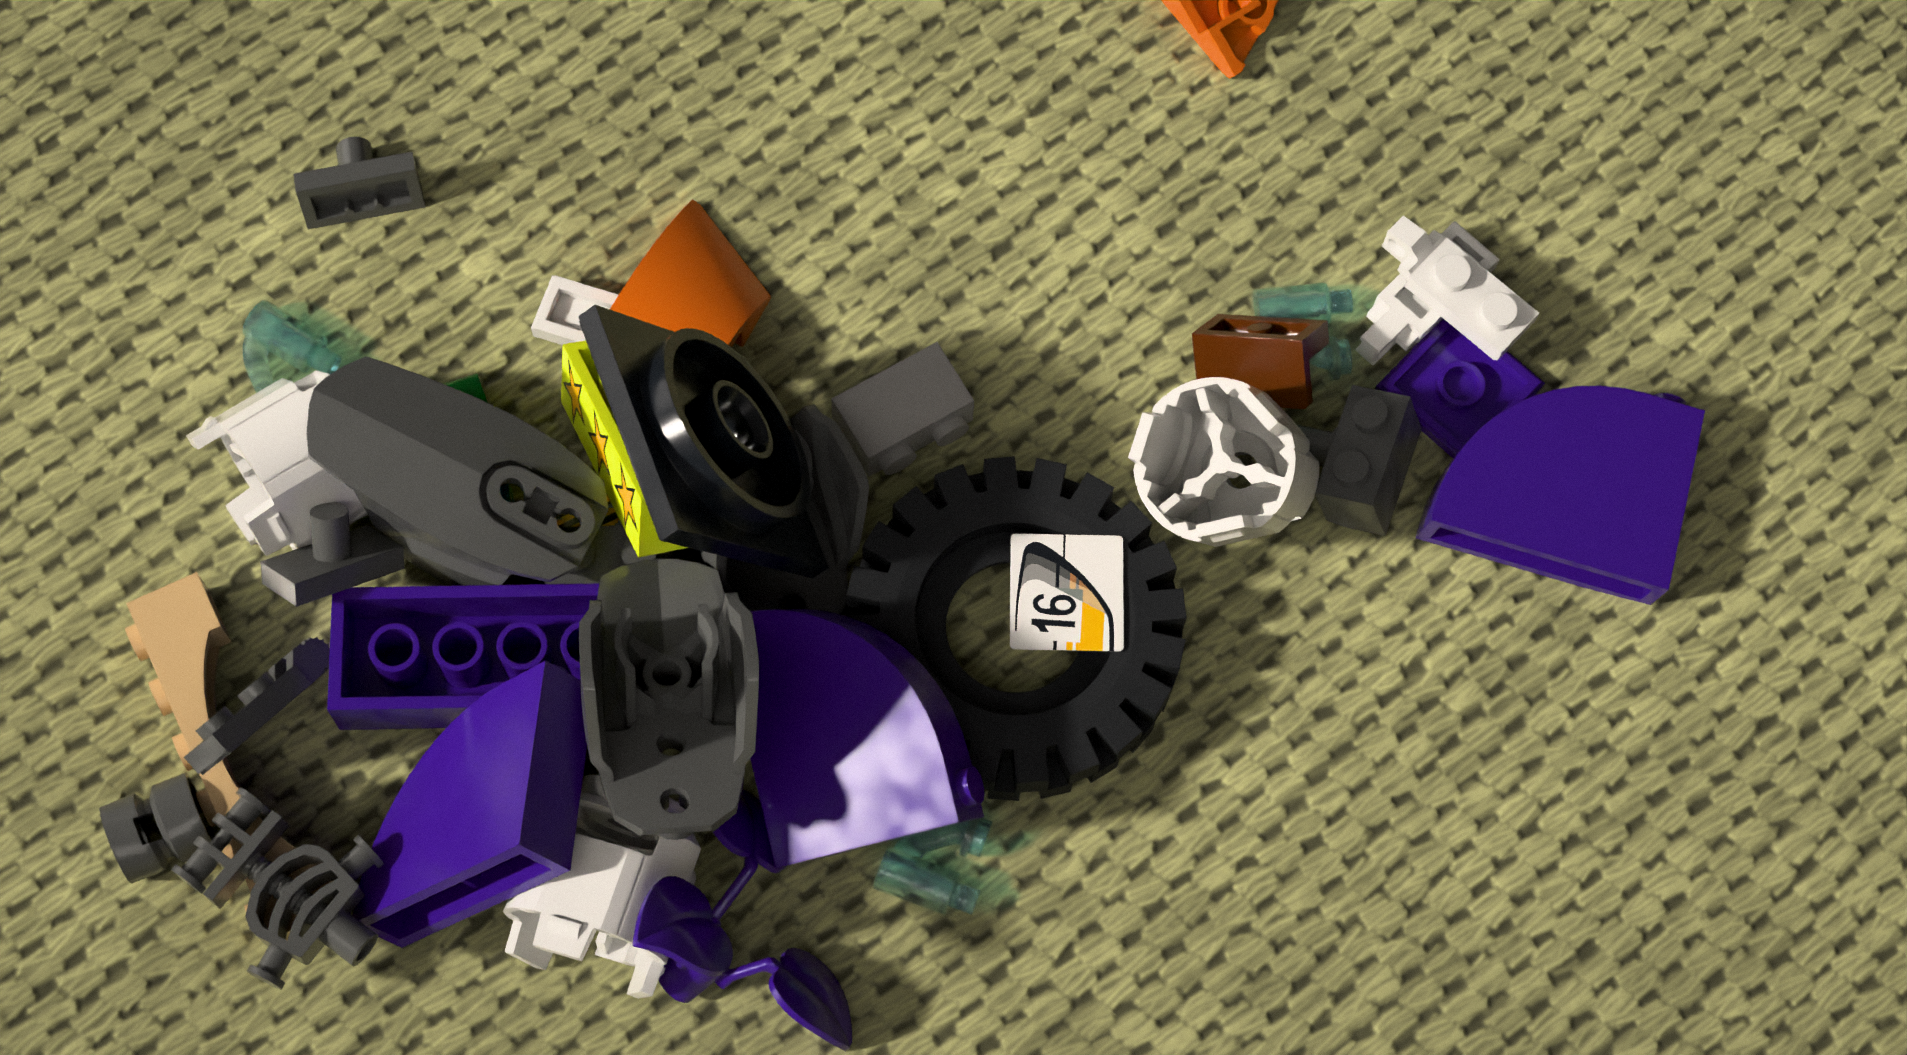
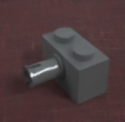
M1352 385L1339 424L1333 432L1296 425L1309 439V451L1319 461V466L1323 467L1315 495L1326 520L1346 528L1386 536L1422 428L1410 396Z

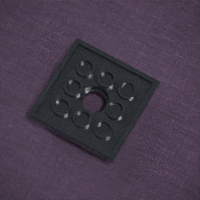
M593 305L579 315L580 326L659 540L812 579L827 570L829 566L806 510L810 494V476L801 442L783 406L763 378L749 364L747 357L740 355L719 338L702 330L685 328L674 332L598 305Z

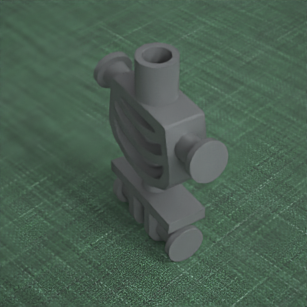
M240 787L236 792L240 798L227 814L223 816L218 812L212 819L221 828L210 843L203 837L198 836L193 842L197 850L182 867L175 864L171 870L196 891L204 894L219 909L224 906L247 877L253 880L255 885L251 890L245 917L250 930L268 948L257 967L250 964L247 972L259 980L282 990L285 982L281 980V977L291 959L293 958L305 965H309L325 945L353 967L358 965L373 949L377 942L378 934L351 915V912L365 896L355 880L373 865L379 869L384 865L383 861L359 835L353 839L357 845L339 861H336L321 846L308 844L280 855L273 862L268 861L267 857L264 856L283 835L289 825L279 814L273 810L271 811L255 796ZM262 814L266 818L250 836L246 833V830ZM233 838L242 847L230 859L222 850ZM309 864L316 865L297 876L294 880L292 876H289L293 871ZM217 865L221 866L223 870L210 886L206 888L202 883ZM332 881L331 883L320 888L315 894L312 893V891L319 888L323 884ZM273 895V898L278 900L271 914L267 929L264 917L267 903ZM293 913L297 914L296 918L293 921V925L288 940H286L287 928L289 926Z

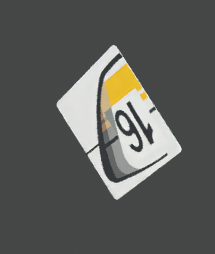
M1012 534L1010 559V647L1017 650L1122 651L1124 648L1123 538L1110 535Z

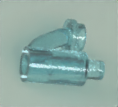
M1326 282L1254 289L1252 295L1255 316L1327 320L1329 324L1331 315L1352 313L1353 311L1351 290L1329 291ZM1335 335L1329 336V344L1309 359L1310 364L1328 370L1330 381L1339 380L1341 375H1349L1352 371V355L1349 341L1347 338L1337 339Z
M268 300L260 301L245 320L243 325V335L245 336L242 351L243 361L256 393L276 382L268 362V354L270 352L303 373H307L312 367L317 371L332 374L341 364V356L326 348L328 342L326 336Z
M980 818L900 839L893 848H887L879 866L873 889L943 915L946 914L948 907L972 915L981 891L958 883L959 872L926 861L922 857L930 851L955 844H961L959 855L967 857L969 853L981 857L993 822Z

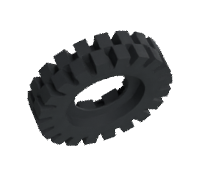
M1015 456L984 459L983 472L968 475L964 464L936 474L934 476V488L925 494L915 486L893 504L892 519L889 523L885 525L878 521L862 546L863 559L860 566L853 567L847 591V616L866 623L888 635L911 653L939 685L962 729L971 764L980 773L984 790H988L987 799L1019 801L1020 793L1039 791L1040 799L1071 792L1073 783L1088 778L1090 783L1117 768L1119 759L1129 750L1132 753L1136 751L1152 732L1155 721L1161 711L1164 712L1180 669L1186 639H1182L1183 628L1187 619L1183 588H1175L1173 580L1177 567L1165 541L1154 544L1149 537L1152 522L1132 501L1122 509L1112 502L1113 486L1088 472L1079 484L1065 478L1067 464L1040 458L1036 459L1034 471L1016 470ZM1012 534L1110 535L1123 538V650L1119 652L1078 651L1070 667L1059 678L1044 687L1026 692H1005L987 687L973 679L958 664L950 649L946 633L947 614L955 594L969 578L988 567L1010 563Z

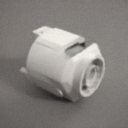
M316 370L294 383L281 378L215 418L212 416L206 418L201 427L186 435L191 445L196 449L204 447L219 437L222 439L231 458L250 487L225 506L250 545L258 543L266 556L287 545L295 550L312 544L310 510L317 505L324 503L345 505L349 510V525L367 515L353 489L308 458L306 431L309 403L313 389L324 378L329 376V373Z
M1224 377L1201 378L1182 384L1167 393V396L1162 397L1153 407L1152 413L1143 412L1128 456L1135 463L1133 471L1135 483L1138 486L1137 490L1150 514L1172 533L1182 538L1214 547L1279 533L1290 521L1303 518L1314 499L1319 479V461L1309 451L1310 441L1286 412L1267 393L1247 383ZM1249 454L1254 457L1257 463L1245 466L1237 457ZM1243 475L1251 485L1238 489L1232 485L1229 478Z
M585 776L581 788L571 871L507 899L503 912L508 918L513 920L505 953L537 969L546 970L553 953L583 961L596 931H599L596 939L597 949L594 955L635 967L627 995L638 999L653 996L659 977L664 974V965H666L669 957L654 951L633 947L632 943L637 917L647 893L663 877L677 876L694 885L696 881L694 868L701 851L694 834L679 840L666 839L658 834L642 835L640 837L614 820L605 798L600 776ZM669 798V807L665 809L669 813H680L685 810L679 806L678 802Z

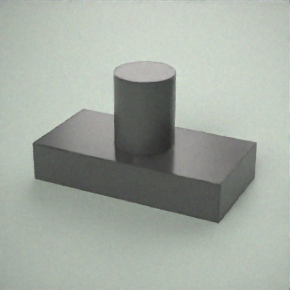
M348 137L337 144V166L293 174L296 195L308 230L426 207L413 152L373 159L371 143L362 137Z
M324 503L310 510L312 544L260 561L262 584L296 607L405 569L403 546L370 525L350 531L349 510L345 505L339 503Z

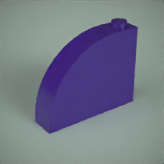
M1575 386L1555 389L1518 402L1494 416L1482 426L1445 468L1426 501L1418 525L1416 539L1583 588L1652 605L1670 587L1705 410L1688 406L1684 399L1676 395L1667 393L1651 395L1631 389L1610 386Z
M811 609L750 611L753 617L759 658L755 753L750 759L776 868L813 861L984 817L981 805L985 796L983 781L978 770L971 764L963 732L954 711L939 685L911 653L883 632L845 615Z
M544 661L488 691L449 724L409 774L382 822L371 849L383 861L384 865L379 869L373 865L362 874L359 887L365 896L353 910L352 915L378 934L379 938L403 948L571 871L587 750L580 679L569 674L565 668Z

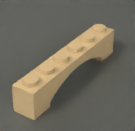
M197 572L126 603L134 620V624L125 628L126 634L140 662L149 658L152 662L158 678L148 682L163 716L174 713L182 733L173 736L172 740L187 771L193 768L185 760L184 756L203 741L196 730L216 714L215 679L220 647L231 643V639L209 589ZM227 756L202 775L200 773L205 789L196 792V796L211 827L216 826L212 821L215 815L219 812L225 816L240 798L236 794L240 786L232 772ZM258 816L246 830V833L251 836L263 820ZM280 837L264 857H267L268 861L273 862L280 855L296 847ZM232 838L229 845L222 852L232 859L242 845ZM309 864L293 871L289 876H292L294 880L297 876L316 865ZM247 877L245 881L251 892L255 883ZM332 881L323 884L319 888L312 891V893L315 894L320 888L331 883ZM273 895L267 903L264 917L267 929L271 914L278 900L273 898ZM248 904L244 905L245 911H247ZM293 913L289 926L287 928L286 940H288L293 925V921L296 918L297 914Z

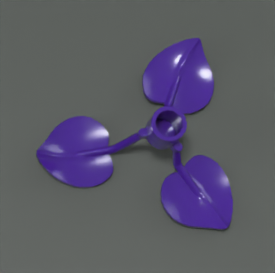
M743 789L737 813L713 832L728 850L744 857V866L739 875L713 909H711L705 895L692 883L677 876L663 877L653 885L643 900L635 925L632 945L633 947L654 951L669 957L666 965H664V974L659 977L658 981L672 998L682 1003L691 1002L714 982L721 989H725L736 980L761 972L770 973L772 975L769 978V989L781 1008L803 1027L846 1052L851 1048L850 1045L852 1044V1024L848 1001L840 983L820 959L807 951L792 947L781 954L780 961L774 957H767L733 969L729 968L733 959V949L728 935L721 928V917L754 875L758 864L776 874L786 868V866L775 867L760 799Z

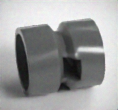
M187 772L153 785L149 798L143 799L133 793L99 808L101 821L110 847L123 874L131 884L164 871L170 857L174 856L180 861L186 862L197 850L193 842L198 836L203 837L209 843L215 837L212 827H205L199 814L203 813L196 796L198 791ZM155 818L163 838L151 842L144 823Z

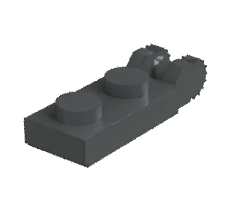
M309 637L307 640L302 641L269 668L268 672L266 671L237 695L245 705L233 715L224 706L196 730L203 741L184 756L185 760L198 774L201 773L203 775L233 752L329 669V644H326L324 639L319 640L318 637L314 639Z

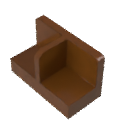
M1217 314L1192 333L1196 380L1209 377L1235 379L1267 393L1281 408L1306 409L1313 402L1309 359L1329 344L1328 321Z

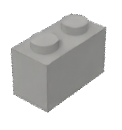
M938 342L831 398L832 419L837 422L868 477L882 469L886 475H892L903 470L916 459L915 451L936 441L938 446H945L956 441L968 431L969 425L967 423L973 420L974 399Z

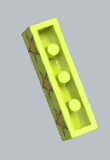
M586 340L563 344L561 403L597 475L604 481L606 493L638 558L688 548L659 540Z

